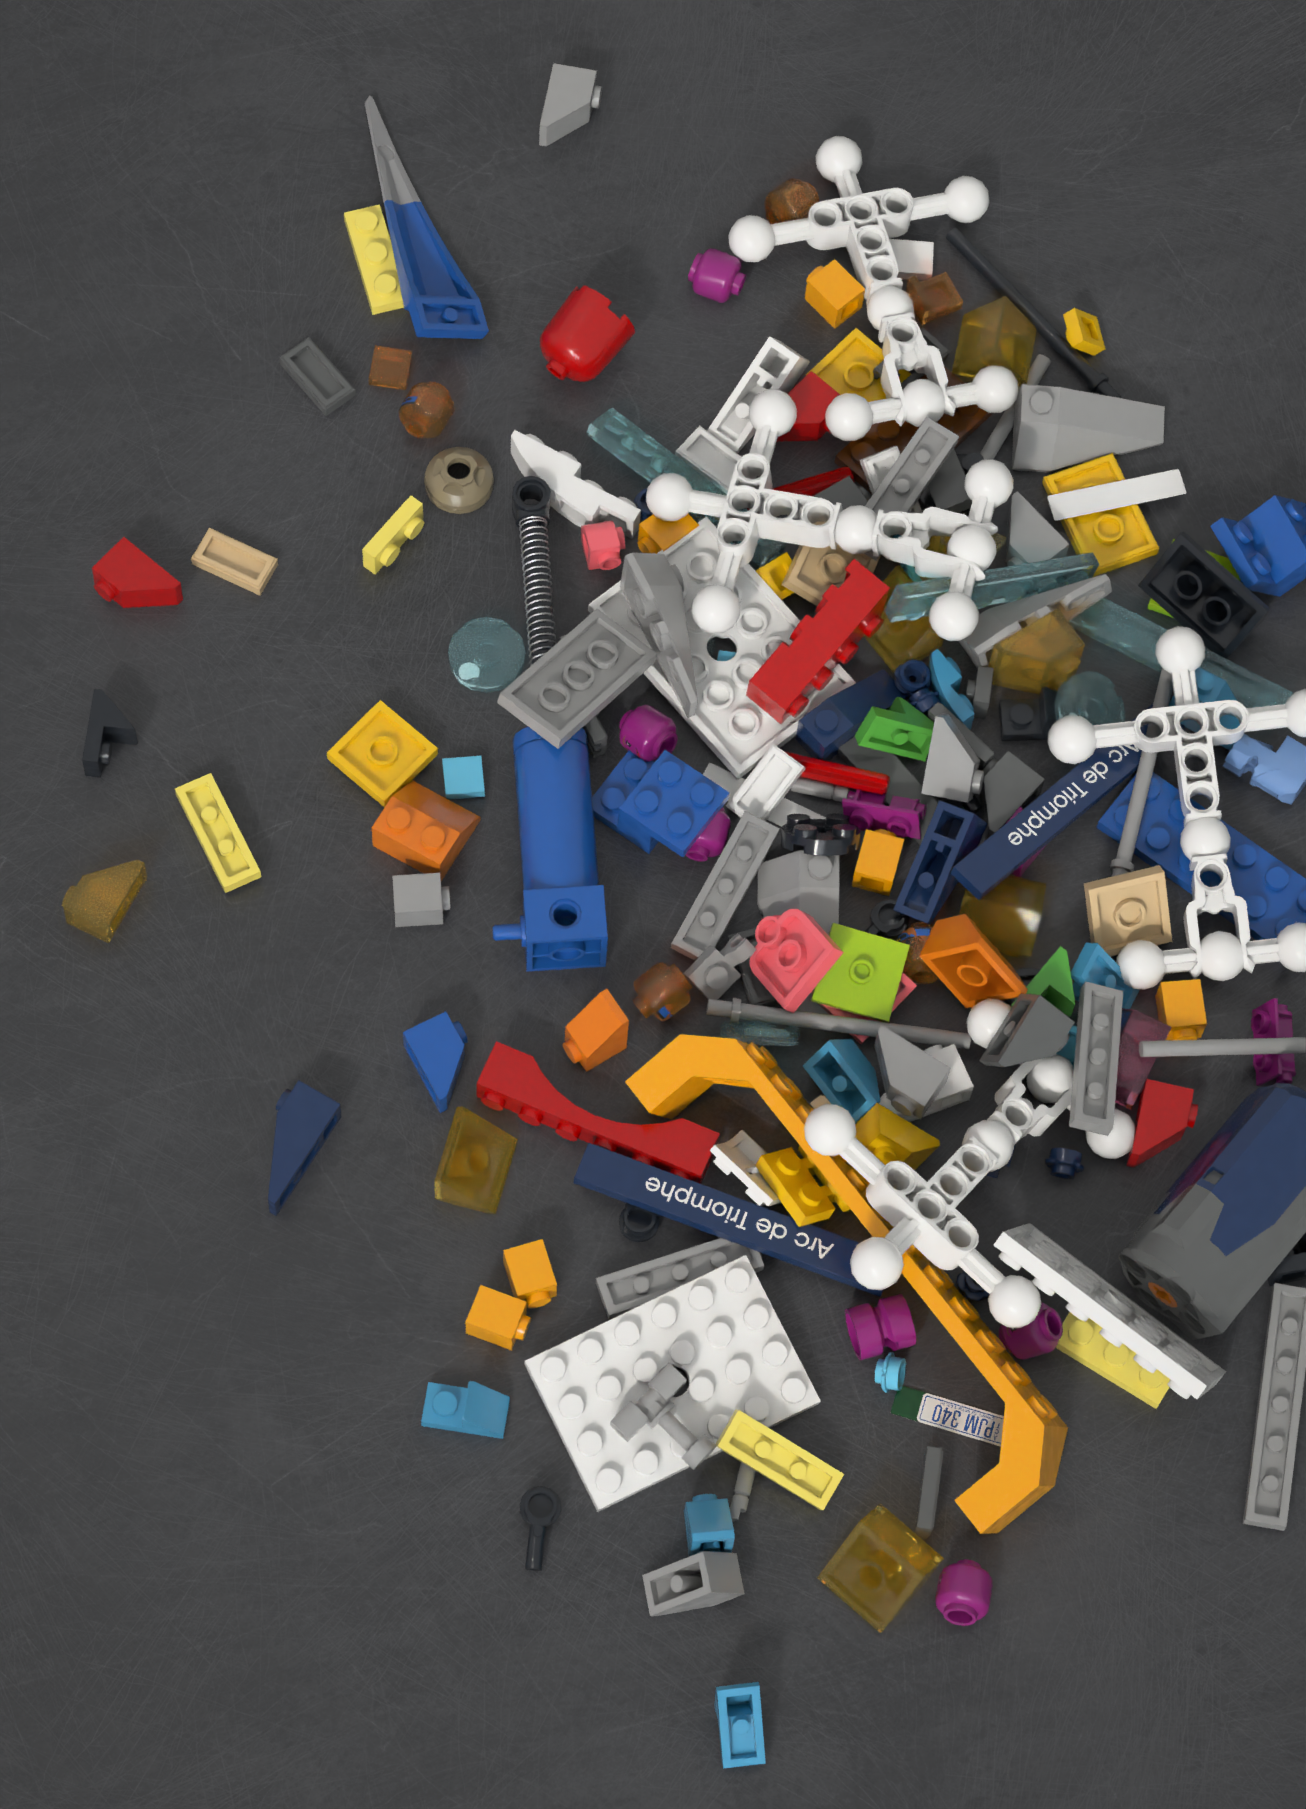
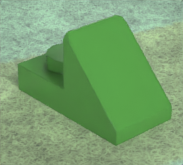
M896 697L889 710L872 706L856 732L855 738L858 746L925 762L929 753L934 722L903 698Z
M1060 946L1028 984L1026 994L1042 996L1070 1017L1075 1006V997L1067 950Z

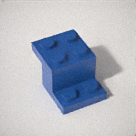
M1274 495L1240 521L1222 517L1210 526L1244 586L1249 590L1281 597L1306 578V503Z
M667 750L663 751L655 763L653 761L645 762L631 751H628L592 796L593 814L596 819L648 854L660 842L681 857H684L727 802L730 792Z

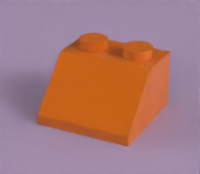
M411 781L390 798L372 826V843L377 849L423 874L440 873L442 881L480 822L481 817L421 784Z
M966 914L935 922L919 956L965 1008L973 1007L988 998L1002 1001L1027 993V987L1012 965Z

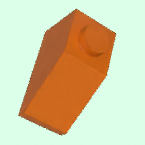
M608 989L600 992L565 1026L563 1048L569 1059L574 1064L580 1062L586 1072L627 1048L629 1020Z

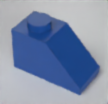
M446 1011L403 1032L404 1048L440 1113L448 1109L465 1059L464 1044L468 1043L466 1033L460 1022L452 1023Z

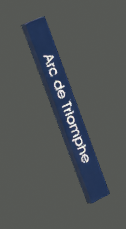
M1151 704L1147 709H1151L1153 707V704ZM1180 723V726L1184 731L1186 727L1185 725ZM1145 724L1140 728L1141 732L1145 736L1148 724ZM1135 744L1098 748L1087 760L1079 763L957 863L950 874L980 900L1138 769L1142 750Z
M588 1143L573 1183L881 1297L883 1290H872L858 1283L852 1274L850 1260L859 1242L810 1224L799 1227L793 1218Z

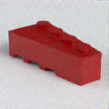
M855 559L845 568L847 573L844 583L839 588L832 584L822 595L823 599L815 609L816 615L814 618L806 614L797 624V627L790 636V640L793 641L790 646L786 642H782L749 680L746 696L780 724L790 715L796 718L809 703L807 698L815 688L818 691L824 689L833 678L834 672L832 670L840 661L844 665L847 664L859 649L857 643L865 635L871 638L884 622L881 615L890 587Z

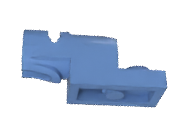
M1244 733L1243 737L1235 742L1223 765L1225 769L1237 777H1241L1243 773L1251 771L1250 785L1257 786L1281 802L1292 805L1306 785V746L1290 736H1287L1277 752H1274L1273 746L1251 738Z

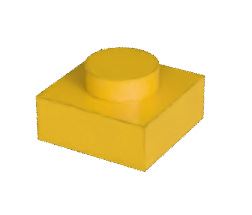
M1073 308L1063 314L1067 328L1065 332L1066 338L1073 348L1093 356L1105 350L1096 316L1077 308Z
M787 552L755 570L781 600L794 593L781 585L792 563Z

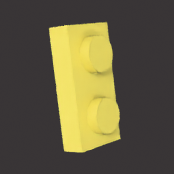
M410 495L362 549L363 566L376 575L384 565L386 567L390 566L399 555L402 544L408 538L412 540L420 533L424 526L423 503Z

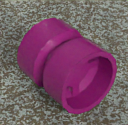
M902 1294L879 1299L877 1307L874 1308L869 1303H864L845 1309L848 1334L859 1360L882 1355L884 1347L887 1346L892 1351L916 1345V1333L912 1316Z

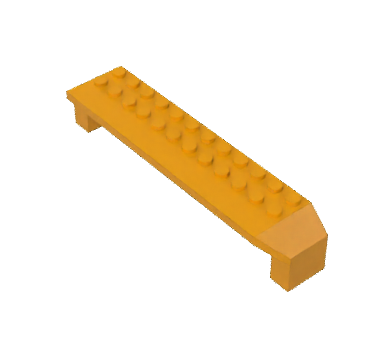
M680 1034L625 1081L649 1113L671 1120L713 1084L755 1089L872 1237L884 1238L892 1230L893 1226L867 1200L866 1188L869 1182L840 1155L824 1156L811 1149L805 1140L804 1125L808 1115L814 1109L805 1100L794 1082L781 1070L775 1058L765 1047L761 1046L758 1048L753 1042L747 1044L731 1038ZM911 1245L902 1255L904 1263L902 1274L1005 1402L999 1464L954 1500L980 1534L999 1533L1055 1486L1068 1427L1059 1417L1052 1404L1034 1386L1024 1369L1006 1351L1000 1339L982 1321L976 1309L954 1286L948 1274L943 1269L935 1266L914 1245Z

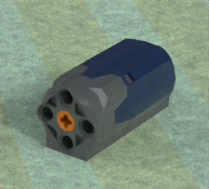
M1275 1083L1271 1086L1258 1088L1246 1097L1133 1231L1134 1237L1118 1255L1123 1274L1133 1287L1136 1296L1148 1307L1168 1318L1191 1341L1223 1334L1306 1233V1091L1288 1083Z

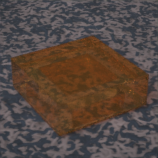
M375 345L369 374V385L406 390L412 363V351Z

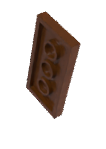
M944 366L948 378L947 387L965 384ZM925 374V375H924L922 378H920V379H928V378H927V375ZM974 404L955 408L954 416L944 413L937 423L959 436L958 443L954 447L955 450L992 413H988ZM895 420L872 424L864 437L851 441L835 456V464L840 468L849 467L854 480L872 495L859 460L893 446H898L901 454L919 427L906 421L900 426Z

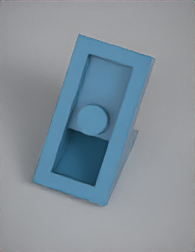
M1085 943L1071 970V978L1074 980L1073 991L1075 1000L1079 1001L1080 989L1086 981L1122 990V1010H1130L1140 989H1134L1124 983L1120 966L1098 943Z
M474 1381L468 1382V1388L428 1382L421 1426L503 1439L510 1397Z
M759 1682L716 1687L714 1705L719 1725L723 1769L766 1764Z

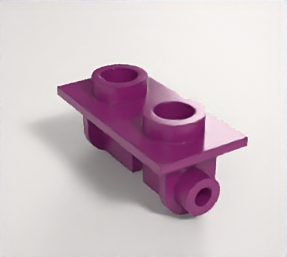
M858 789L856 792L849 791L847 799L843 798V814L849 816V824L857 826L860 830L875 831L883 829L894 833L897 837L921 839L920 819L924 820L927 805L921 804L919 799L893 796L890 805L885 806L886 794L880 795Z
M1273 998L1253 1009L1251 1029L1254 1038L1293 1037L1292 1013L1288 1011V1006L1278 1004V998ZM1254 1054L1253 1066L1256 1070L1257 1086H1261L1276 1078V1083H1292V1077L1296 1075L1294 1054Z

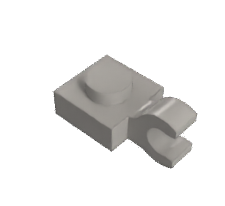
M737 933L720 952L710 945L683 974L707 999L718 1000L741 976L734 967L750 958L756 951V948L746 938L743 939Z

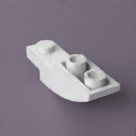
M514 430L511 435V455L524 477L536 476L543 479L549 485L551 491L550 506L579 527L612 520L615 527L621 526L624 535L633 539L639 529L641 510L631 500L625 497L617 498L605 492L594 481L581 480V463L571 454L565 451L557 452L544 445L538 437L531 434L524 435Z

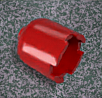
M585 285L580 290L578 287H575L540 336V349L548 362L546 368L560 380H564L566 377L579 382H587L594 379L635 334V329L630 319L625 314L619 319L608 308L612 301L598 291Z

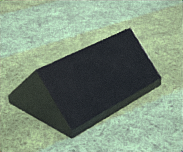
M1184 531L1179 534L1138 585L1182 626L1191 628L1199 634L1204 645L1223 662L1262 623L1270 610L1265 603Z

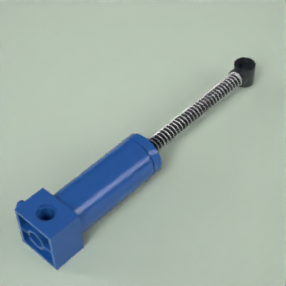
M536 476L521 478L514 485L512 492V513L516 525L521 532L519 536L521 538L520 544L522 545L521 557L522 570L524 572L523 583L525 585L524 597L526 598L525 610L527 612L526 623L528 625L527 636L529 639L530 665H533L554 646V643L555 645L557 644L554 641L556 639V635H554L556 630L553 628L555 622L552 621L555 616L552 614L554 612L552 608L554 603L551 601L553 595L550 594L553 590L550 588L552 582L549 581L551 579L549 574L551 572L549 568L551 563L548 561L550 556L547 554L550 551L547 548L549 543L546 541L548 539V535H546L548 530L545 528L550 523L551 491L549 485L543 479ZM528 499H535L539 501V503L534 505H528L524 503V501ZM530 727L523 728L513 738L524 887L523 915H520V923L494 925L492 927L493 939L495 941L521 939V946L525 947L526 972L606 967L608 934L604 885H599L587 734L581 728L557 749Z

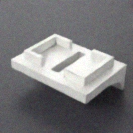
M743 1129L729 1141L715 1144L710 1151L716 1156L713 1162L726 1175L733 1172L748 1187L745 1193L759 1206H771L781 1203L755 1166L761 1155L767 1154V1152Z

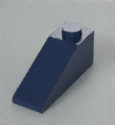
M882 669L827 698L801 718L798 722L795 739L812 758L829 761L838 754L839 747L855 736L872 706L889 710L896 697H901L907 701L909 696L902 694L896 688L893 678Z
M939 800L893 910L931 925L958 883V880L950 874L953 867L978 847L988 823L972 812Z
M298 1080L292 1091L286 1089L283 1092L275 1108L278 1112L268 1193L269 1211L275 1216L278 1215L341 1119L340 1103Z

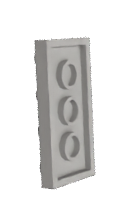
M596 609L500 692L497 703L559 749L652 666L657 653L599 609Z

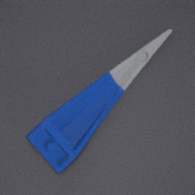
M369 96L365 101V108L404 309L410 312L416 336L425 338L483 339L489 332L480 299L461 272L429 218L401 163L375 101Z

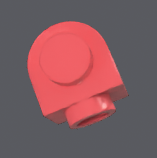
M612 520L581 526V539L588 569L611 570L621 564L620 550L625 549L622 527H615Z

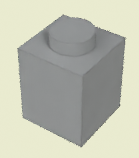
M440 873L392 876L395 927L443 924V910H450L449 886L441 887Z

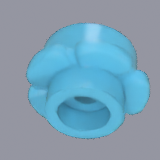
M889 1352L885 1359H878L875 1369V1383L881 1384V1388L885 1393H888L890 1390L901 1391L906 1374L905 1358L895 1357L893 1352Z

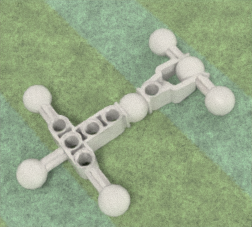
M834 136L825 140L818 149L816 165L818 171L825 179L836 183L840 198L815 203L809 210L808 218L770 224L759 216L748 215L738 219L732 226L728 235L730 249L737 258L745 262H759L768 257L774 246L806 240L811 247L818 250L847 248L857 280L865 288L864 298L867 299L868 320L875 329L879 330L878 339L879 342H883L884 363L880 383L887 399L868 402L856 393H844L835 397L825 413L826 425L833 436L843 441H855L864 437L872 424L895 420L900 426L906 421L916 427H920L926 417L937 423L944 413L954 416L955 408L976 404L988 413H1001L1009 409L1016 401L1019 394L1018 381L1012 371L1003 366H987L976 374L972 382L947 387L948 378L940 351L935 346L927 345L920 327L914 321L913 300L906 291L902 290L903 281L902 278H898V263L889 238L904 235L908 231L910 221L944 214H948L950 218L962 223H971L980 219L989 206L988 189L982 181L972 176H961L953 179L945 188L944 193L912 198L909 192L901 188H890L862 194L856 176L862 165L861 150L855 141L844 136ZM914 369L917 373L926 374L928 379L912 381L902 390L898 370L911 371Z
M770 389L757 394L750 404L749 419L752 426L756 429L750 453L739 458L735 465L727 495L693 490L686 478L676 473L661 474L654 478L647 488V506L656 518L663 521H677L685 517L689 512L720 517L716 530L719 559L712 583L698 591L691 607L694 621L706 632L711 634L724 633L733 628L739 619L741 605L738 597L733 592L740 567L747 565L752 560L758 539L763 538L815 548L830 546L831 549L835 550L837 545H839L844 551L851 554H864L873 550V556L879 557V554H881L888 560L914 566L915 573L921 577L950 579L949 591L937 597L930 608L929 622L939 637L948 641H961L972 634L979 620V611L972 601L971 595L975 581L985 579L983 571L989 568L995 558L996 544L991 535L996 533L998 528L991 523L994 508L1005 503L1011 495L1014 479L1004 463L997 460H981L972 465L966 474L964 484L966 493L972 500L968 517L964 514L936 507L926 508L922 514L900 511L885 513L884 510H879L877 515L872 509L863 505L849 506L842 510V503L839 502L833 505L829 500L772 490L770 462L778 437L789 432L795 424L797 408L786 392ZM752 476H760L759 478H756V479H748L749 477H752ZM744 508H749V509H750L749 511H746V512H740V511H739V510L744 509ZM780 515H788L785 518H776ZM819 521H824V522H826L825 524H822V525H815V524H814V523L819 522ZM894 534L902 535L901 537H898V538H890V537H889V536L894 535ZM931 536L950 537L947 544V555L926 550L930 545ZM733 541H741V543L736 545L729 544Z
M1181 626L1171 628L1160 636L1156 643L1155 654L1161 667L1172 674L1176 706L1144 710L1137 716L1135 721L1092 725L1082 716L1068 715L1057 720L1048 732L1050 751L1060 761L1070 764H1077L1087 760L1093 755L1096 748L1135 744L1144 752L1153 753L1174 750L1181 809L1185 816L1180 844L1183 853L1191 860L1189 864L1190 870H1194L1191 884L1193 899L1187 905L1183 917L1188 948L1162 951L1156 944L1150 941L1137 940L1130 942L1120 950L1117 956L1116 963L1120 966L1121 976L1126 985L1134 989L1145 990L1157 985L1165 974L1189 971L1194 980L1203 973L1212 980L1225 981L1237 976L1243 968L1252 974L1255 964L1279 961L1291 971L1306 972V923L1298 922L1288 925L1274 939L1250 941L1247 904L1242 897L1235 896L1230 872L1226 865L1231 837L1227 827L1220 821L1222 817L1221 810H1217L1220 795L1213 746L1232 744L1239 741L1244 733L1249 731L1288 727L1297 736L1306 737V688L1292 694L1286 703L1281 705L1246 708L1236 700L1199 703L1195 670L1201 666L1205 658L1203 640L1191 628ZM1224 715H1232L1239 720L1240 726L1235 729H1227L1220 724L1219 719ZM1186 719H1193L1200 725L1201 730L1190 734L1182 730L1180 723ZM1148 723L1155 724L1161 729L1162 734L1155 738H1148L1141 732L1140 728ZM1190 757H1198L1204 761L1206 768L1202 771L1194 772L1187 768L1185 761ZM1195 795H1203L1210 800L1211 806L1205 810H1198L1191 805L1190 798ZM1206 871H1213L1219 875L1221 883L1215 887H1208L1203 884L1200 875ZM1221 910L1233 914L1236 936L1228 932L1217 931L1206 935L1200 940L1198 915L1206 911L1211 914H1217Z
M988 998L972 1007L966 1024L968 1033L974 1043L984 1048L989 1046L1011 1010L1009 1004L998 999ZM1055 1054L1052 1057L1020 1063L1021 1066L995 1093V1102L998 1106L994 1113L987 1120H982L968 1128L964 1135L962 1146L928 1182L904 1162L891 1161L884 1165L855 1138L857 1133L855 1120L848 1110L839 1105L824 1104L810 1112L804 1125L805 1140L811 1149L824 1156L840 1155L869 1182L866 1188L868 1202L893 1226L892 1230L884 1238H868L859 1243L854 1249L850 1265L852 1274L859 1284L872 1290H883L895 1284L904 1267L902 1255L911 1245H914L938 1268L953 1270L960 1266L990 1294L988 1297L989 1309L997 1322L1006 1327L1020 1328L1035 1320L1041 1307L1040 1292L1032 1281L1023 1276L1009 1275L1005 1277L975 1249L979 1242L976 1228L955 1208L988 1172L1000 1169L1009 1162L1014 1145L1027 1134L1034 1137L1042 1135L1066 1108L1070 1110L1074 1067L1069 1059ZM1025 1077L1027 1080V1087L1033 1095V1097L1043 1103L1055 1104L1052 1108H1048L1046 1105L1041 1104L1036 1109H1034L1032 1103L1028 1099H1024L1021 1097L1026 1090L1025 1086L1022 1084V1080ZM1115 1109L1114 1125L1110 1134L1106 1136L1085 1131L1087 1143L1095 1154L1103 1158L1117 1159L1131 1151L1136 1127L1128 1114Z

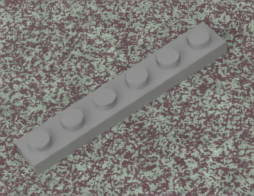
M1274 1283L1272 1287L1243 1524L1284 1531L1287 1527L1306 1370V1288Z

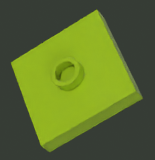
M832 923L829 936L844 953L813 989L810 1001L878 1021L889 1022L910 945Z

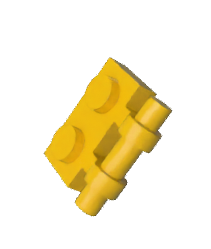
M801 1146L798 1147V1151L803 1159H800L792 1147L761 1155L755 1164L758 1171L799 1227L829 1219L836 1209L832 1204L833 1202L837 1203L842 1212L850 1210L849 1206ZM816 1174L823 1186L820 1187L812 1175Z

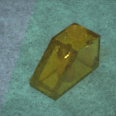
M137 859L83 875L77 886H70L63 898L62 907H64L66 922L109 943L147 879L145 863Z

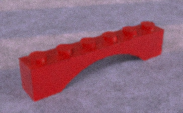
M497 1041L477 1081V1097L481 1098V1102L489 1108L502 1111L503 1108L517 1113L522 1121L530 1125L540 1126L542 1123L556 1129L555 1132L564 1139L570 1141L580 1139L702 1184L714 1157L710 1150L715 1144L719 1143L720 1133L684 1118L665 1123L639 1125L615 1122L593 1115L574 1105L558 1092L544 1076L533 1056Z

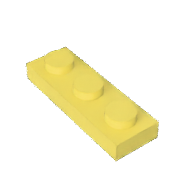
M380 204L344 212L345 225L372 315L404 308L392 243Z
M209 773L175 788L176 796L224 892L227 893L261 878V871L212 774Z
M1069 1312L1062 1323L1063 1333L1056 1348L1157 1409L1170 1388L1167 1385L1170 1379L1157 1369L1154 1373H1151L1140 1366L1133 1359L1136 1353L1126 1345L1122 1344L1119 1348L1107 1341L1099 1333L1102 1327L1090 1318L1084 1322Z
M740 1410L734 1411L715 1444L719 1449L819 1510L825 1509L844 1476L842 1472Z

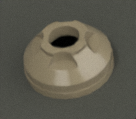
M452 447L439 452L429 462L425 472L424 485L429 499L435 506L449 513L464 514L479 509L487 502L493 491L494 478L492 468L482 454L466 447ZM454 463H463L470 468L469 475L463 479H455L447 471Z

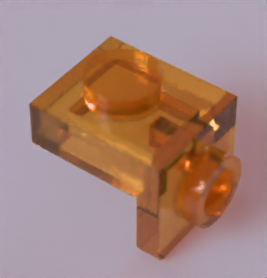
M947 272L919 282L916 275L908 278L906 292L913 300L914 313L921 325L962 309L963 300Z

